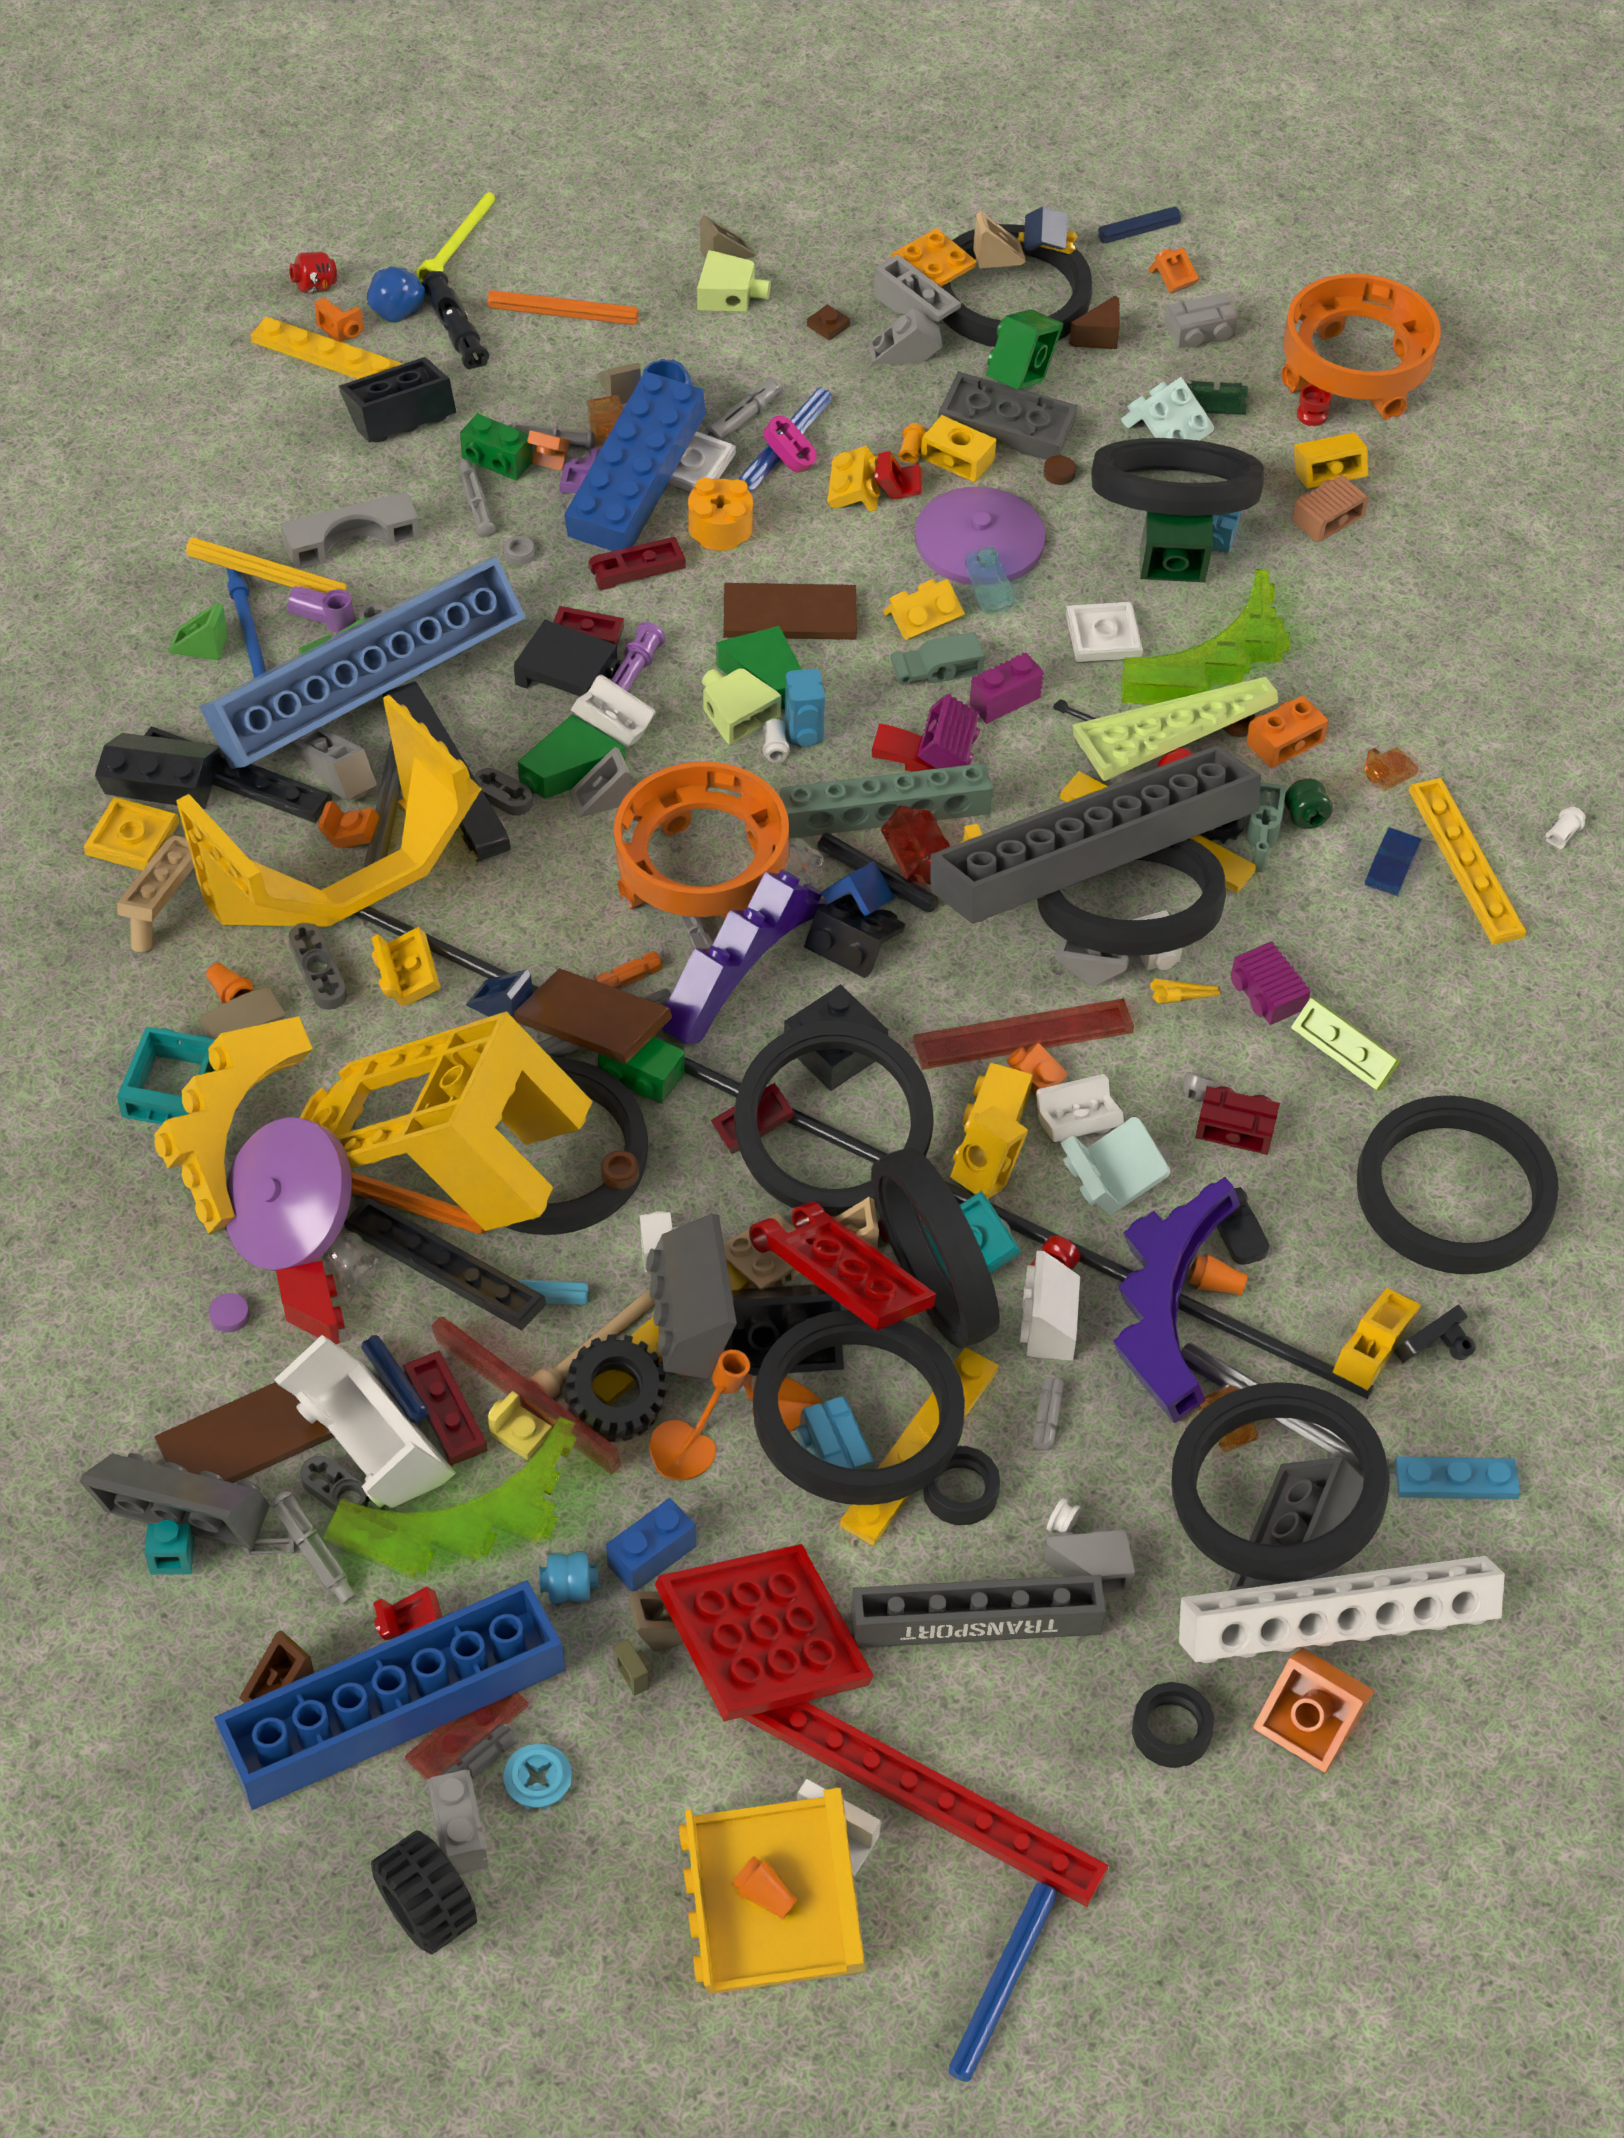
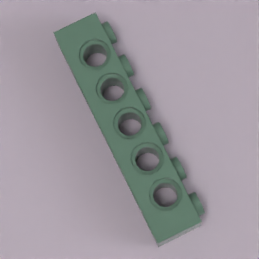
M986 763L781 787L780 798L787 810L790 839L823 835L824 833L831 834L990 814L993 788Z

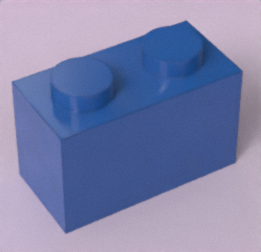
M668 1498L606 1544L607 1566L630 1591H637L696 1547V1524L671 1498Z

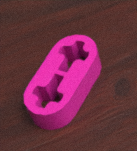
M775 416L764 428V439L792 471L796 473L804 472L816 461V450L787 417ZM781 430L783 433L779 435L776 431ZM801 454L804 458L799 459L797 455Z

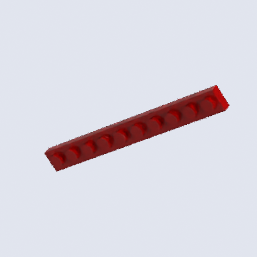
M807 1701L741 1717L1041 1883L1053 1887L1056 1891L1087 1908L1108 1871L1109 1865Z

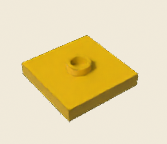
M114 796L83 847L85 855L143 871L170 835H173L180 823L179 816L176 813Z

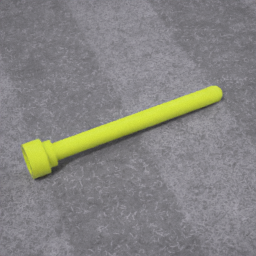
M487 192L484 194L434 259L423 261L416 271V276L420 282L423 281L424 276L429 272H443V266L494 203L495 195L493 193Z

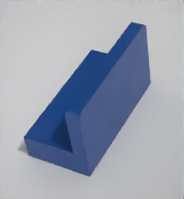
M875 861L821 891L827 904L851 892L864 916L869 915L894 899V895Z

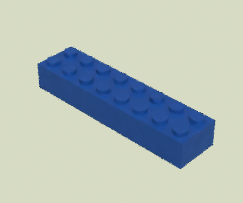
M526 1580L214 1717L222 1746L250 1808L254 1810L565 1671L563 1647L531 1585Z

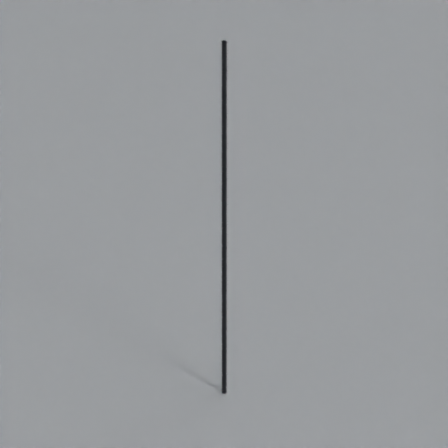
M370 906L354 913V915L398 936H402L415 929ZM426 933L430 951L487 979L510 974ZM532 984V994L539 988ZM685 1057L684 1073L737 1098L741 1083ZM793 1109L795 1117L787 1121L872 1163L888 1154L796 1109ZM945 1181L958 1204L961 1205L974 1196V1194ZM991 1203L998 1216L1007 1222L1010 1229L1043 1245L1050 1236L1062 1237ZM1070 1241L1079 1250L1081 1255L1079 1262L1121 1282H1124L1125 1278L1134 1272L1121 1264ZM1180 1293L1179 1310L1367 1400L1373 1391L1374 1385H1371L1366 1390L1333 1373L1334 1366Z

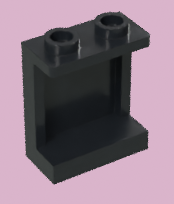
M544 620L514 662L515 685L527 689L532 681L535 680L581 697L590 690L597 676L603 675L608 679L613 678L621 664L617 657V645Z

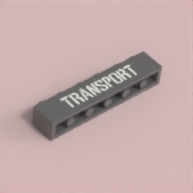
M1101 1575L853 1587L851 1614L853 1637L857 1646L862 1648L1101 1635L1106 1608Z

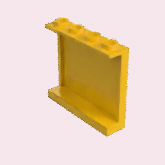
M841 1788L823 1790L824 1797L695 1816L691 1809L685 1810L686 1824L679 1825V1835L682 1851L689 1850L691 1867L684 1868V1881L687 1895L694 1894L696 1911L688 1912L689 1926L692 1939L699 1938L701 1955L693 1956L696 1982H704V1987L708 1994L866 1972ZM753 1856L761 1862L766 1859L791 1893L799 1899L783 1920L774 1913L738 1895L740 1890L732 1884L733 1880Z

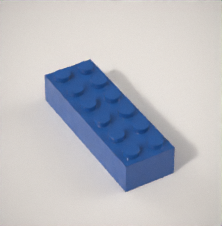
M647 371L643 373L564 514L568 537L610 551L634 546L706 415L704 389Z

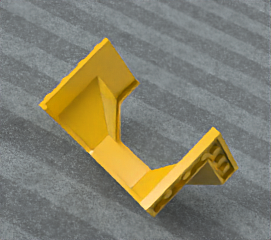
M390 695L383 697L403 794V799L397 802L406 813L402 846L400 850L344 879L319 890L250 860L189 794L176 800L203 902L221 925L295 926L300 923H311L317 927H329L427 876L480 793L481 788L470 778L469 771L462 760H456L442 741L437 742L430 735L425 724L422 722L418 723L411 716L405 705H399Z

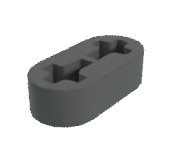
M494 768L481 769L474 775L488 801L496 808L510 815L518 816L526 814L532 808V792L527 785Z

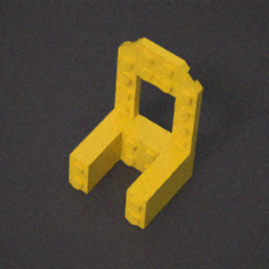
M506 1011L349 1062L338 1072L341 1079L328 1091L321 1087L309 1098L299 1118L325 1126L338 1138L347 1154L350 1170L369 1163L373 1164L382 1159L396 1155L401 1156L407 1153L485 1231L540 1217L547 1207L546 1202L553 1189V1186L495 1127L502 1121L525 1145L546 1141L552 1137L580 1130L586 1121L585 1116L592 1101ZM431 1072L410 1114L350 1132L355 1120L364 1110L363 1104L370 1091L385 1086L390 1087L397 1082L410 1078L416 1079L423 1074Z

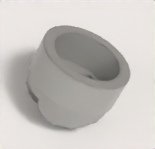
M1186 1072L1183 1081L1184 1094L1187 1098H1190L1193 1091H1196L1195 1101L1204 1100L1207 1086L1213 1087L1215 1081L1192 1072Z

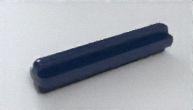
M1173 206L1103 225L1098 228V237L1101 242L1110 243L1179 224L1182 214L1178 207Z
M371 1335L368 1340H364L361 1349L409 1420L417 1424L422 1419L427 1418L429 1415L428 1407L380 1337Z

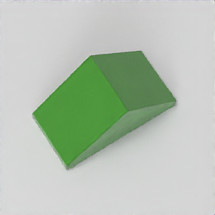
M216 602L178 627L168 652L219 661L228 638L223 605Z

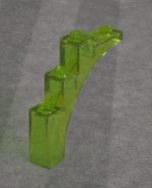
M1255 569L1252 591L1247 605L1236 620L1220 634L1198 646L1177 653L1154 657H1124L1121 676V703L1153 705L1210 691L1211 683L1231 685L1242 683L1243 675L1250 673L1251 661L1281 663L1283 652L1289 651L1290 632H1285L1284 618L1276 617V607H1270V603L1274 602L1275 583H1269V569Z
M559 1417L543 1446L520 1471L498 1488L467 1503L438 1511L400 1513L371 1509L341 1499L325 1532L323 1541L391 1572L414 1580L417 1572L425 1575L435 1552L428 1549L430 1544L476 1563L479 1554L485 1557L488 1556L497 1534L490 1532L492 1526L534 1545L540 1542L541 1537L549 1540L559 1517L552 1514L556 1504L541 1497L543 1493L551 1496L561 1474L554 1471L556 1463L560 1456L568 1458L577 1436L570 1433L574 1422Z

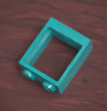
M146 1027L117 1095L121 1116L123 1118L162 1125L166 1119L190 1114L183 1107L182 1096L143 1088L156 1056L202 1064L198 1075L216 1071L210 1064L208 1048L215 1039L204 1035L195 1036L179 1033L167 1028Z

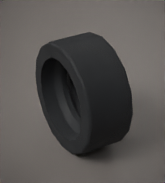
M957 1446L950 1462L942 1473L923 1488L924 1501L931 1513L944 1522L954 1525L975 1524L984 1520L995 1509L1000 1490L999 1470L992 1458L981 1450L968 1446ZM952 1468L970 1469L982 1477L985 1483V1491L981 1498L973 1502H955L940 1493L938 1490L939 1478L945 1471Z
M1167 1682L1153 1686L1144 1692L1136 1705L1132 1724V1735L1136 1747L1145 1758L1159 1766L1179 1768L1191 1765L1204 1755L1210 1745L1214 1728V1715L1211 1705L1201 1692L1187 1684ZM1167 1704L1183 1707L1196 1718L1198 1725L1196 1736L1191 1742L1180 1745L1161 1741L1153 1735L1148 1726L1149 1716L1152 1711L1158 1706Z

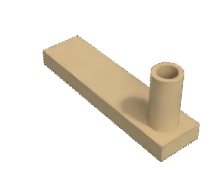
M170 835L117 902V915L130 917V938L133 951L147 952L152 949L153 920L194 868L187 839L184 837Z

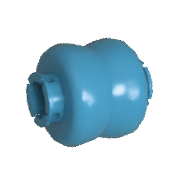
M576 1551L568 1555L563 1553L549 1554L547 1556V1567L539 1566L540 1593L549 1592V1601L552 1604H563L568 1601L578 1603L589 1601L590 1589H598L597 1562L589 1564L588 1554L584 1551Z

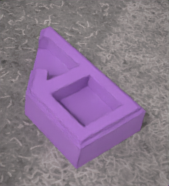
M593 448L590 450L589 455L580 460L575 458L564 464L559 486L560 492L577 493L600 452V448Z

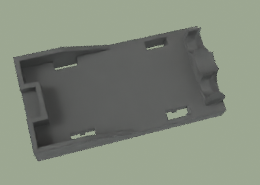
M958 371L938 412V418L943 415L988 436L998 438L1022 454L1047 460L1052 456L1061 455L1067 437L1075 423L1078 405L1022 389L1017 390L1005 384Z

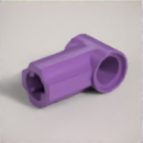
M294 586L290 592L287 604L290 614L326 623L328 629L336 633L356 622L351 595L345 590L336 589L323 593L301 586Z

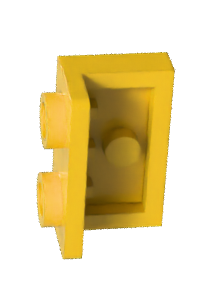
M867 445L848 452H842L833 457L827 499L831 508H841L862 501L869 511L877 510L880 487L876 483L874 469L878 467V457L872 454Z
M948 578L936 583L935 579L928 580L917 587V592L910 595L907 590L889 598L890 604L883 610L885 616L892 614L901 635L906 641L965 615Z
M419 926L388 943L379 934L371 937L374 951L371 955L374 963L380 970L382 978L379 979V985L387 998H393L401 1006H405L441 988L426 933Z

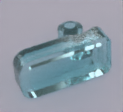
M990 546L968 553L965 567L982 610L989 614L1009 610L1013 606L1015 596L997 550Z

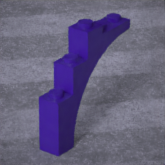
M780 870L779 873L765 872L748 907L745 910L729 911L713 945L710 948H694L666 1004V1007L670 1009L672 1018L661 1029L684 1044L699 1043L705 1037L714 1018L729 995L760 957L781 937L797 926L813 919L816 910L827 904L821 898V891L807 884H804L802 887L798 884L800 879L788 871Z
M1223 1177L1216 1183L1207 1185L1197 1197L1185 1205L1176 1207L1166 1219L1162 1220L1155 1211H1152L1147 1216L1136 1219L1129 1226V1229L1123 1232L1130 1251L1144 1268L1130 1273L1118 1288L1125 1304L1140 1322L1124 1328L1119 1337L1113 1340L1120 1358L1173 1423H1176L1206 1401L1199 1382L1185 1363L1181 1354L1177 1330L1178 1303L1186 1272L1199 1247L1215 1227L1240 1206L1235 1188L1226 1177Z

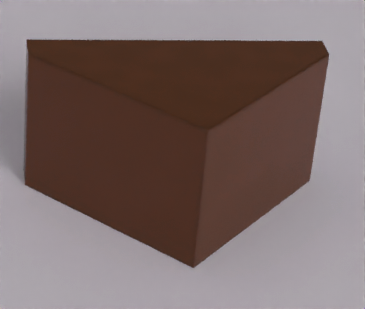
M1113 296L1071 322L1069 344L1073 347L1117 349L1120 328L1119 298Z
M277 1631L239 1699L243 1703H247L313 1674L311 1656L283 1631Z

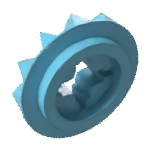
M546 1744L527 1745L517 1750L506 1763L503 1774L504 1787L509 1793L512 1802L516 1801L522 1804L527 1810L531 1807H541L546 1811L549 1805L557 1801L562 1802L563 1796L571 1788L572 1770L567 1757L553 1746ZM528 1768L537 1773L548 1769L545 1775L548 1787L542 1786L538 1782L527 1787V1784L530 1782Z

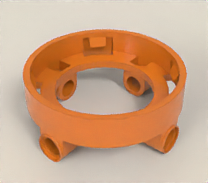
M1352 273L1319 279L1299 291L1289 306L1283 337V348L1287 357L1281 372L1283 384L1285 387L1289 386L1290 389L1288 391L1290 393L1300 391L1306 385L1313 384L1324 391L1338 396L1370 400L1383 419L1389 420L1390 416L1399 417L1407 407L1408 391L1419 386L1433 369L1441 336L1439 318L1432 306L1420 294L1404 284L1385 277ZM1378 304H1382V305L1388 306V307L1393 308V309H1389V308H1387V307H1384V306H1381V305H1378ZM1347 316L1372 318L1387 324L1395 330L1393 350L1402 363L1391 370L1362 371L1339 366L1319 356L1313 346L1312 336L1315 331L1323 340L1339 336L1344 330ZM1298 320L1303 321L1297 333L1294 322L1297 324Z
M707 761L682 763L661 769L649 775L628 792L615 816L614 841L616 861L620 873V879L617 881L621 897H626L630 903L629 909L648 903L658 909L677 915L691 917L721 915L724 920L730 910H745L764 873H779L780 870L786 869L789 859V820L783 801L778 793L756 774L725 763ZM719 788L740 793L741 797L738 798L726 793L708 791V789ZM715 809L730 813L745 823L748 842L756 854L751 864L740 875L729 881L711 886H690L675 882L656 869L648 855L650 838L658 826L667 836L686 830L690 825L691 810ZM632 820L638 821L632 836V842H623L622 835L625 829L629 830Z

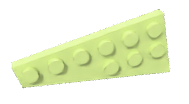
M1266 677L1072 724L1073 736L1102 780L1106 781L1277 704L1278 694Z

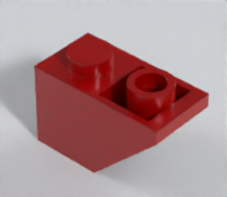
M317 1261L276 1270L286 1321L318 1338L323 1335L334 1344H339L338 1330L345 1329L341 1307L332 1306L331 1298L338 1297L333 1274L325 1275L323 1262Z

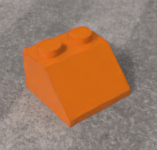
M1302 1647L1289 1658L1252 1728L1326 1773L1358 1724L1375 1691Z

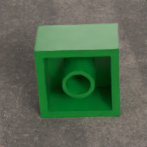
M1032 309L1005 316L997 329L999 337L996 346L991 350L987 359L989 367L986 376L1017 390L1042 383L1046 377L1064 323Z

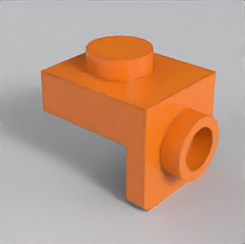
M1039 1043L1027 1049H1024L1022 1046L1019 1047L1006 1060L1009 1068L1033 1074L1031 1091L1035 1096L1038 1089L1059 1085L1068 1075L1065 1069Z

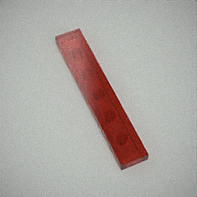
M1122 998L914 1034L913 1043L921 1068L925 1070L1010 1055L1021 1046L1027 1049L1036 1043H1039L1045 1049L1130 1034L1134 1031V1024L1126 1002Z
M440 1316L431 1325L436 1342L507 1396L512 1391L519 1394L520 1405L551 1425L553 1431L612 1475L621 1466L618 1449L448 1319Z

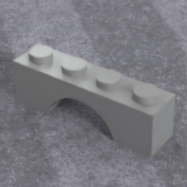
M407 492L280 523L283 545L292 567L297 569L326 563L330 549L339 541L353 536L373 537L381 540L389 547L420 539L418 516Z

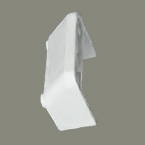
M321 1335L274 1379L278 1385L298 1398L300 1401L296 1406L298 1411L311 1424L318 1420L325 1425L367 1476L365 1478L366 1483L362 1488L378 1507L381 1508L383 1505H387L390 1508L399 1506L444 1485L456 1474L451 1465L421 1429L409 1420L396 1399L381 1381L363 1363L325 1336Z

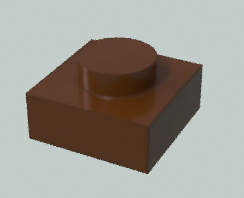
M828 304L807 319V327L829 341L850 326V318Z

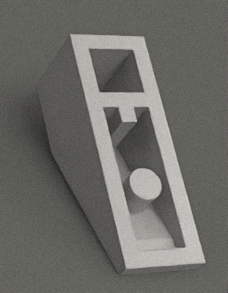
M898 254L875 268L874 297L896 313L906 314L915 307L930 320L939 322L961 308L960 301Z
M321 727L290 742L334 794L346 800H356L365 796L367 790L377 786L364 748Z

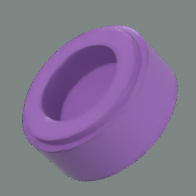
M226 1293L218 1296L209 1307L212 1325L222 1332L238 1331L249 1320L250 1313L246 1300L235 1293Z

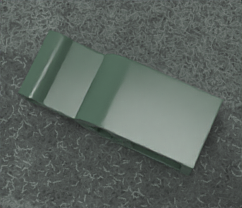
M972 632L929 640L922 644L919 650L904 653L896 651L891 654L890 660L899 684L906 685L911 681L928 679L931 683L977 676L978 673L983 674L985 655L976 633Z
M1261 782L1259 811L1249 814L1247 841L1255 847L1252 863L1257 865L1256 872L1264 871L1269 848L1276 845L1286 791V786ZM1268 792H1271L1270 802H1266Z

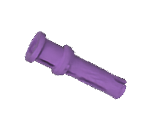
M642 622L638 626L637 636L633 642H629L624 650L625 658L611 680L627 692L632 687L642 668L652 663L653 653L656 648L663 645L666 637L663 630L651 622Z

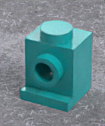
M163 1520L157 1524H147L144 1554L150 1575L192 1574L195 1536H192L189 1524L177 1523L173 1520ZM160 1557H179L180 1561H160Z

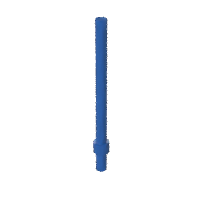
M226 568L229 578L227 583L229 595L235 601L255 678L267 671L247 598L249 596L247 581L242 578L241 572Z

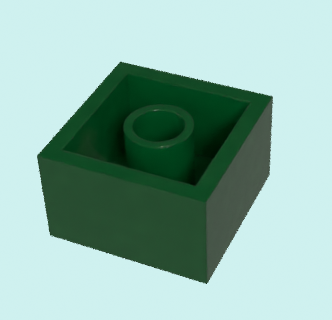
M1146 511L1140 545V579L1205 583L1213 548V515L1184 516Z

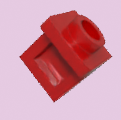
M890 451L878 454V467L874 469L877 485L879 487L882 486L891 499H903L922 493V468L919 464L901 467Z
M428 1586L393 1605L382 1598L373 1603L377 1615L374 1619V1624L377 1632L384 1640H391L443 1617L436 1592Z

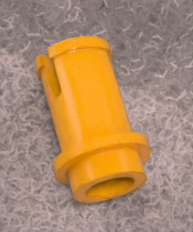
M911 423L904 428L902 432L904 440L898 454L900 461L917 463L922 445V436L926 433L924 426L921 424Z

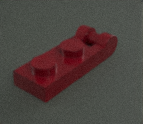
M671 537L595 555L590 558L588 565L593 575L596 574L595 582L598 589L605 590L615 587L616 584L686 568V558L676 537Z

